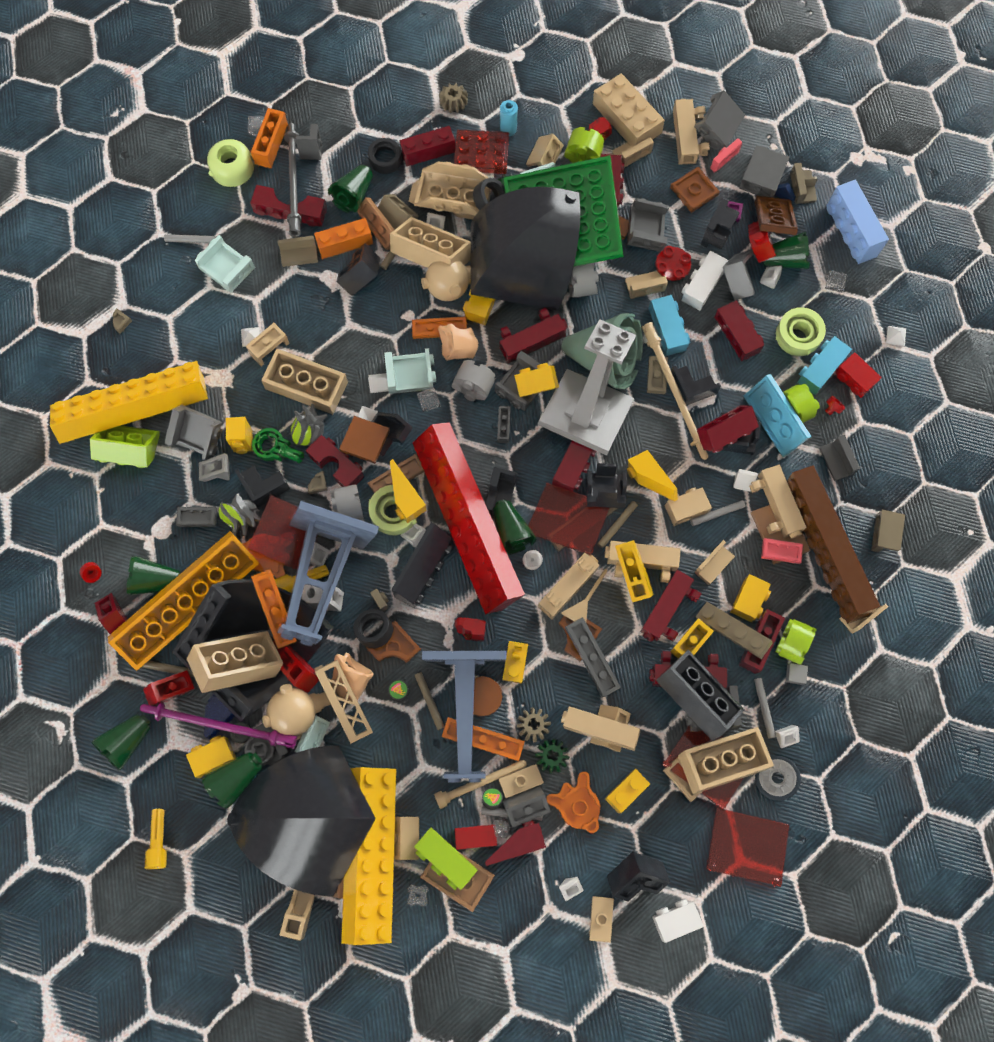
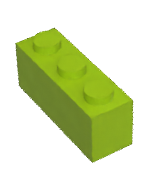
M432 827L414 846L417 849L415 854L423 861L428 859L433 864L430 868L439 876L443 873L448 878L446 882L454 890L457 888L462 890L478 871Z

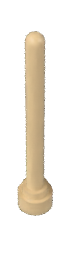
M520 760L486 775V778H481V782H470L450 792L439 791L434 794L440 809L447 807V804L451 803L450 800L523 769L527 763L525 760Z

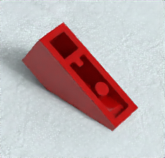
M758 221L748 225L751 247L758 262L760 263L775 257L776 253L770 232L760 231Z
M273 641L283 661L280 670L295 687L309 693L319 681L315 670L289 645L278 649L275 641Z

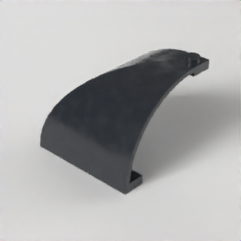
M553 187L523 188L505 193L483 206L471 222V295L558 311L570 282L577 252L580 229L579 192Z
M245 579L227 580L213 584L173 650L174 655L191 672L187 657L195 644L268 631L272 641H274L253 581ZM277 587L287 612L292 593ZM302 599L300 600L296 616V624L310 627L316 610ZM324 618L318 631V635H321L322 639L317 644L307 646L301 644V640L296 639L297 641L289 644V646L308 663L334 627ZM279 670L276 677L213 690L211 692L242 722L269 702L273 695L280 691V687L288 684L290 681Z
M322 746L290 755L259 774L239 796L231 813L228 815L227 823L242 852L263 873L287 887L304 893L334 896L338 885L344 878L376 818L340 747Z

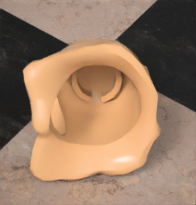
M448 324L447 326L440 325L438 327L442 342V356L446 360L473 359L478 349V340L471 327L459 329L453 324Z
M346 652L344 656L337 654L334 661L338 660L358 700L374 673L355 661L349 653ZM334 666L332 680L336 681L339 672L336 666ZM337 685L335 692L339 697L345 699L347 689L344 686Z

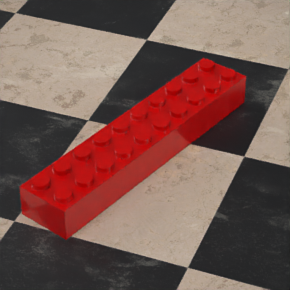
M450 422L432 424L413 442L414 449L485 615L501 611L525 595Z

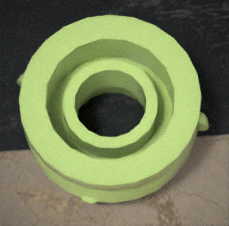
M233 139L219 141L208 152L207 164L210 170L208 174L223 186L236 187L242 185L253 174V157L248 148L240 141ZM235 158V161L232 163H224L227 159Z
M799 307L791 309L784 314L777 326L776 340L779 346L790 355H809L823 341L826 332L825 323L819 314L809 308ZM793 329H799L803 331L806 335V338H799L795 336L793 333Z
M393 485L380 488L369 499V515L373 525L379 526L378 530L382 533L400 535L407 532L417 523V517L407 523L405 519L401 520L399 517L389 518L385 515V509L395 504Z

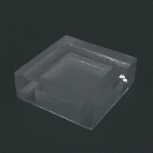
M829 270L825 289L843 293L847 274Z
M434 388L417 393L423 412L440 407V402Z

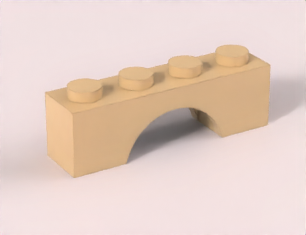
M294 889L290 905L285 913L280 936L296 940L304 939L315 895Z

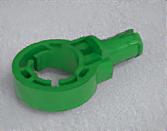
M262 429L253 438L252 449L264 461L278 460L281 462L283 460L281 457H283L284 459L288 458L301 463L302 460L299 458L304 459V452L289 447L291 442L284 439L276 429ZM268 435L271 438H275L274 447L270 451H263L261 446L264 440L269 438Z

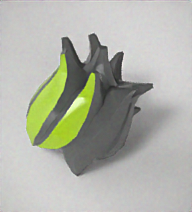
M311 404L310 410L302 405V414L296 410L294 411L296 418L291 426V437L293 442L298 445L310 447L324 434L323 420L327 417V414L318 416L314 404Z
M238 493L234 496L231 504L221 502L218 509L221 520L232 528V533L235 536L239 529L241 531L240 537L246 536L248 525L257 528L255 522H263V519L257 515L260 510L256 509L254 503L251 500H242Z

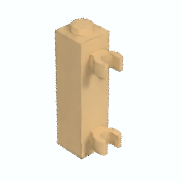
M693 99L675 100L673 108L679 164H696L698 155L707 156L708 150H710L708 142L698 144L697 132L694 127L696 124L695 119L703 120L706 111L704 106L694 108Z
M780 464L762 470L758 475L759 480L751 482L752 485H749L752 493L761 489L764 490L777 522L771 523L766 527L769 535L781 530L783 538L790 536L793 539L801 536V532L806 528V525Z
M610 541L609 546L605 547L604 558H608L607 564L615 565L614 577L622 578L623 571L615 546L626 542ZM636 543L644 567L661 570L660 582L668 583L670 581V571L676 572L679 568L680 548Z
M584 553L538 603V608L550 619H553L598 570L600 566L598 560L593 555Z
M570 706L568 711H564L561 722L564 723V729L635 751L641 732L640 728Z

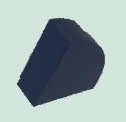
M789 183L778 185L775 195L781 199L794 201L796 196Z

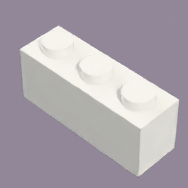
M712 251L709 252L707 257L703 256L699 262V270H694L690 277L692 281L690 284L686 283L681 292L684 294L681 301L701 311L724 273L723 266L729 260Z

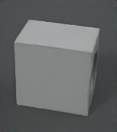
M788 664L786 682L805 685L807 682L808 666Z

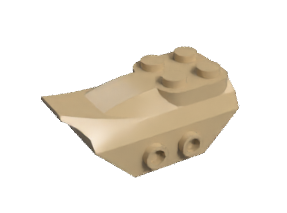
M438 161L422 169L421 177L412 184L408 202L413 203L414 206L453 212L457 217L473 219L479 212L473 200L474 188L478 183L489 177L475 167L466 164L458 165L451 162ZM485 187V197L489 202L491 189Z

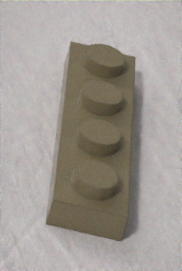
M706 602L696 615V618H699L708 627L760 659L763 658L773 644L767 637L709 602Z

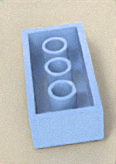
M856 180L837 186L826 206L828 213L835 221L836 228L840 230L843 236V241L850 248L851 255L858 264L876 258L888 242V236Z

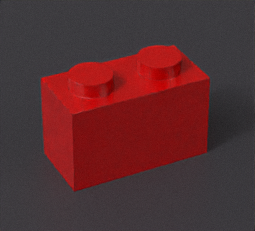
M855 352L835 371L837 378L850 387L851 391L860 398L869 392L882 378Z

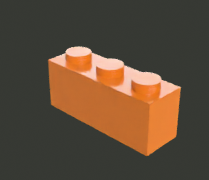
M271 108L267 109L251 150V155L256 165L272 168L288 126L285 112Z
M366 218L314 233L322 259L358 249L365 243L367 245L373 244Z

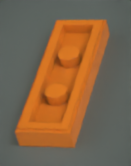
M466 317L412 320L413 339L440 338L438 329L440 325L447 326L448 324H453L459 329H466Z

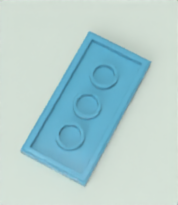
M771 374L766 375L744 395L747 403L753 407L756 417L782 457L790 454L811 437Z

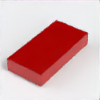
M496 825L455 828L456 850L497 846Z

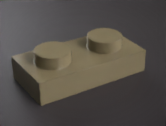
M649 356L647 393L665 394L667 379L657 357Z

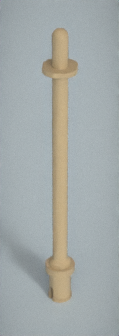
M652 322L647 323L641 327L648 341L647 346L653 348L694 440L690 445H696L701 458L706 460L708 453L706 450H703L696 426L661 350V338L657 336Z

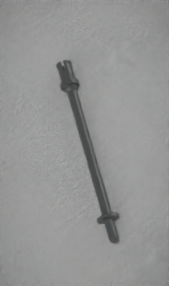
M289 123L288 131L284 134V139L289 147L291 213L287 216V222L289 223V235L298 237L301 235L300 223L302 222V217L298 214L295 137L299 136V134L295 132V125Z

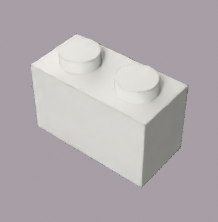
M683 899L675 903L676 907L669 910L668 907L661 908L656 911L657 915L652 916L662 942H669L704 927L693 901Z

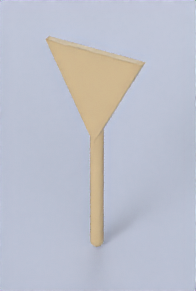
M604 569L585 600L561 612V614L573 622L582 617L586 622L588 601L608 570Z

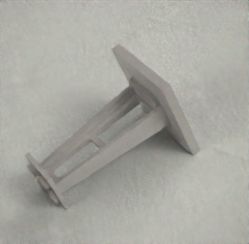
M599 319L584 349L597 354L589 377L587 378L567 369L559 383V388H556L540 417L538 425L607 455L634 401L633 397L612 389L607 384L613 362L622 365L636 335Z

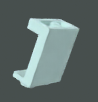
M220 235L211 240L209 246L200 252L195 259L201 271L230 293L255 268L250 257L247 255L243 257L227 245Z
M429 348L425 349V353L392 356V352L384 353L389 394L433 389V382H436L435 371H431V365H434L433 354H429Z

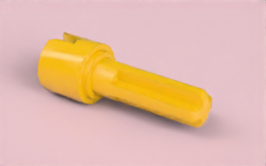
M326 565L307 572V576L315 580L329 575ZM287 574L276 578L277 587L292 593L296 575L291 577V575Z
M164 809L152 810L150 848L145 851V869L166 868L167 850L163 848Z

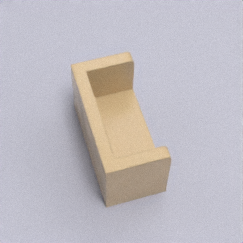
M273 323L248 343L246 348L250 356L262 367L264 365L262 359L282 342L287 346L289 341L286 334Z

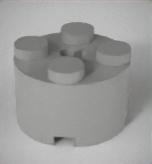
M594 263L573 267L568 285L571 297H583L598 293L595 282L599 281L598 272L593 269Z
M463 361L453 380L452 388L465 394L464 397L469 401H474L475 399L485 400L495 382L494 372L483 364H480V366L474 365L475 361Z
M356 484L330 491L332 506L336 513L364 521Z

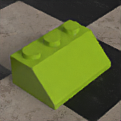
M117 426L95 433L90 438L91 459L102 463L112 462L118 465H133L138 468H147L154 460L160 431Z

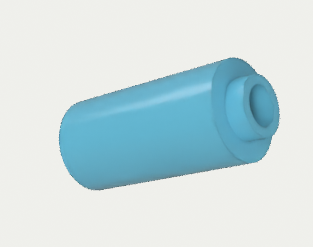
M506 100L500 105V132L505 136H512L517 131L518 106L512 100Z

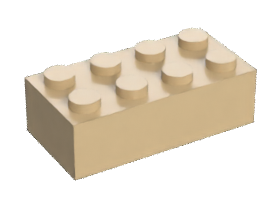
M622 73L594 90L593 105L631 147L649 137L654 139L662 134L664 119Z
M410 217L390 233V252L426 268L436 261L445 262L450 266L456 261H461L465 265L470 261L471 242Z
M276 349L261 380L266 390L309 406L314 404V408L330 414H334L348 384L345 373L280 349Z
M268 631L195 644L187 657V661L202 693L276 677L283 665V661Z
M759 727L684 750L678 755L692 794L766 771L774 766Z

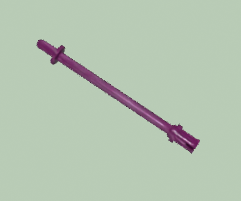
M159 703L157 707L147 704L140 706L142 712L154 714L157 721H160L162 717L268 740L271 746L281 745L294 749L297 740H295L297 736L281 734L276 730L266 732L165 709L164 703Z

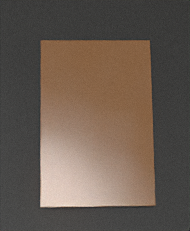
M770 505L751 512L762 540L767 538L803 544L802 554L810 551L803 534L793 539L790 536L783 538L781 530L769 535L766 527L771 523L777 522ZM772 560L773 565L782 562V561Z
M460 853L478 871L462 890L459 888L454 890L446 882L448 878L443 873L439 876L430 868L433 864L429 862L420 878L471 912L474 911L495 876Z

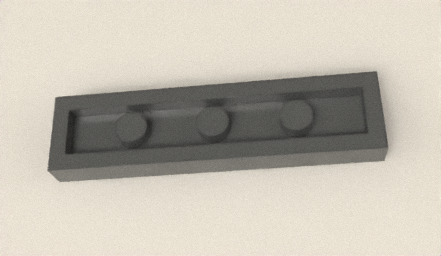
M582 617L565 626L600 695L605 697L621 688L584 618Z

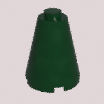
M359 165L329 186L328 195L333 197L332 202L337 208L346 213L353 211V213L357 212L373 178L371 169L368 166Z
M806 232L773 243L776 256L762 261L764 266L809 269L810 261L807 262L809 244Z
M505 499L495 503L493 507L495 526L507 555L525 550V545L529 543L532 546L537 540L536 536L513 504Z
M132 556L128 571L127 594L137 595L160 592L180 575V570L138 556Z
M136 714L94 738L91 743L119 771L125 766L151 729L149 727L151 722L143 714L141 716Z
M248 752L206 772L203 775L205 777L202 779L207 793L211 798L216 796L220 800L217 803L223 808H229L261 770L262 760L256 753Z

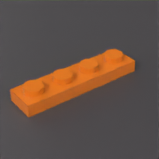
M269 569L251 576L277 648L279 649L296 642V638L287 640L277 633L279 627L285 624L287 612L272 571Z
M447 718L442 734L443 738L457 742L456 719ZM473 725L472 747L519 762L525 741Z

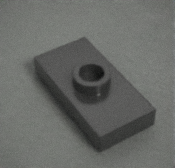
M177 507V527H216L217 507Z

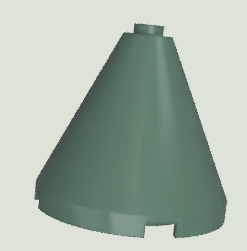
M622 313L605 320L607 323L636 335L622 365L613 362L608 384L617 389H626L633 383L638 373V370H634L636 360L641 361L642 328L640 321L634 319L635 315L631 313ZM597 324L567 336L561 345L562 350L567 356L590 372L597 354L584 349Z

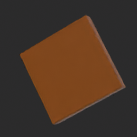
M696 167L670 185L671 190L691 213L720 193L699 167Z
M354 416L339 450L375 464L390 429Z

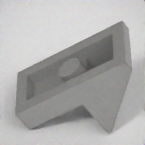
M224 453L199 462V481L206 482L215 478L230 480L228 454Z

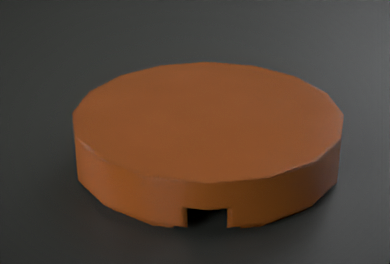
M485 676L476 677L474 683L473 715L480 717L489 716L495 713L501 706L502 691L498 683L492 678Z

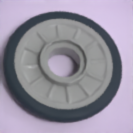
M771 756L774 766L766 771L755 774L756 785L759 791L769 799L776 801L787 800L794 796L800 787L801 775L799 769L794 762L786 757ZM777 772L784 776L783 782L779 784L772 781L773 774Z

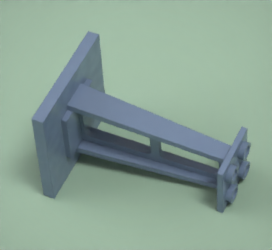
M300 501L289 526L304 530L306 534L285 624L279 627L277 633L281 634V637L284 639L293 640V638L301 640V644L312 646L322 639V636L318 635V631L351 547L364 549L377 535L379 526ZM316 535L341 542L326 582L311 579L307 576ZM306 584L321 588L323 591L310 627L296 624V616L303 588Z
M422 651V660L426 662H445V665H454L458 771H445L444 779H448V782L452 783L461 782V779L469 778V782H481V778H486V772L471 771L475 665H484V662H505L506 651Z

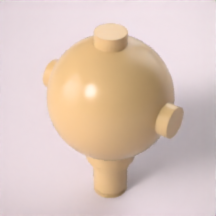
M441 261L433 262L428 267L425 278L421 279L423 289H428L439 300H456L465 293L468 284H471V266H465L461 261H456L451 266Z
M285 684L270 699L266 715L262 717L265 728L271 727L273 730L278 731V733L297 736L295 740H299L302 734L313 724L316 713L321 712V709L331 705L325 692L307 694L301 689L292 688L291 684Z

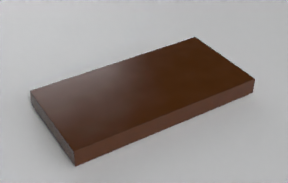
M756 196L755 207L760 231L797 235L798 227L791 200Z

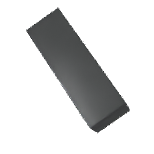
M499 406L497 443H509L511 406Z

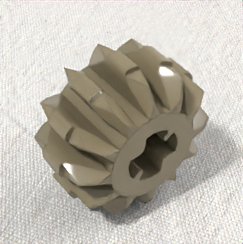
M449 83L448 87L443 86L442 91L439 93V104L443 106L444 111L449 110L450 114L456 111L458 114L459 109L464 110L465 105L468 103V93L464 90L463 85L458 87L457 83L455 85Z
M532 707L530 715L526 710L523 711L526 718L518 717V720L523 723L517 724L516 727L524 728L519 732V735L522 736L527 733L525 741H528L530 736H533V742L535 743L537 742V735L541 740L544 739V735L541 732L549 734L550 731L544 727L550 726L551 722H544L548 715L545 714L541 717L542 709H539L538 713L535 714V709ZM531 720H535V723L539 724L536 730H532V727L528 726V723L531 724Z

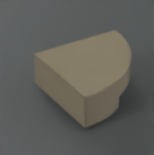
M116 308L113 313V326L121 334L132 320Z
M323 471L317 473L309 483V495L328 491Z

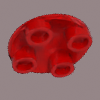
M666 246L656 258V269L662 277L666 276L667 280H681L690 272L691 255L681 248Z

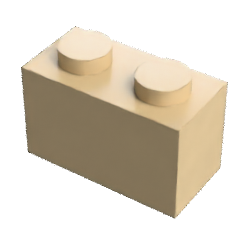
M696 487L691 488L685 492L686 494L681 496L678 494V500L676 501L668 499L665 508L673 526L709 513L712 507L703 487L696 489Z

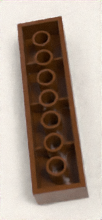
M814 465L792 472L787 483L806 525L803 532L805 531L807 543L815 553L817 565L821 566L824 572L823 578L825 582L830 585L832 598L840 607L841 617L849 624L870 616L881 606Z

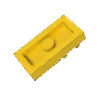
M509 641L502 681L522 684L528 644Z

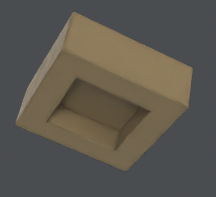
M378 589L370 592L381 611L384 612L389 609L386 604L389 600L384 592L379 593Z

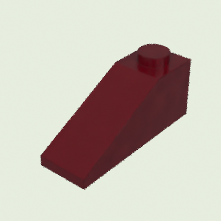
M534 820L523 823V828L518 829L485 861L486 866L546 848L540 824H534Z

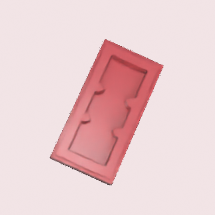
M736 139L727 148L723 147L713 159L710 169L715 173L736 156L740 151L742 141Z
M764 538L761 558L800 564L802 562L803 544Z

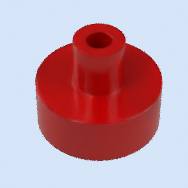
M831 396L826 401L829 407L825 411L830 416L834 412L840 414L845 409V406L834 396Z
M94 562L85 563L80 569V576L87 583L98 581L102 575L100 567Z

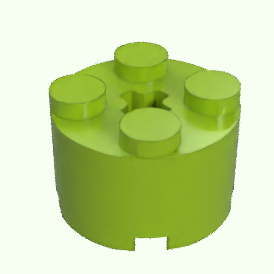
M585 127L574 129L570 135L564 157L572 163L600 158L604 147L603 136L593 129L587 131Z
M806 384L795 385L783 391V394L802 423L816 416L820 405L814 399Z
M790 619L782 634L784 636L779 641L775 652L779 656L801 665L817 629L798 620Z

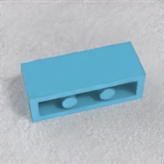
M672 295L651 300L649 305V311L654 326L661 338L665 356L686 351L690 343L689 334L685 333L683 328L684 320L678 314V303L673 300Z
M835 336L831 341L826 340L820 348L822 352L820 354L815 353L809 361L812 364L809 367L805 366L799 373L801 377L798 383L800 385L806 384L814 395L818 393L852 350V348Z

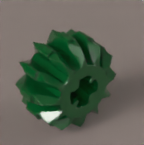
M552 739L551 745H549L547 740H544L546 748L541 745L537 747L543 753H535V757H542L536 764H545L541 769L542 771H545L548 766L549 774L553 773V767H555L558 773L561 772L559 764L564 768L567 766L562 759H570V756L563 755V753L568 751V748L560 749L563 745L562 741L559 742L558 746H555V739ZM549 751L557 754L556 761L548 760Z

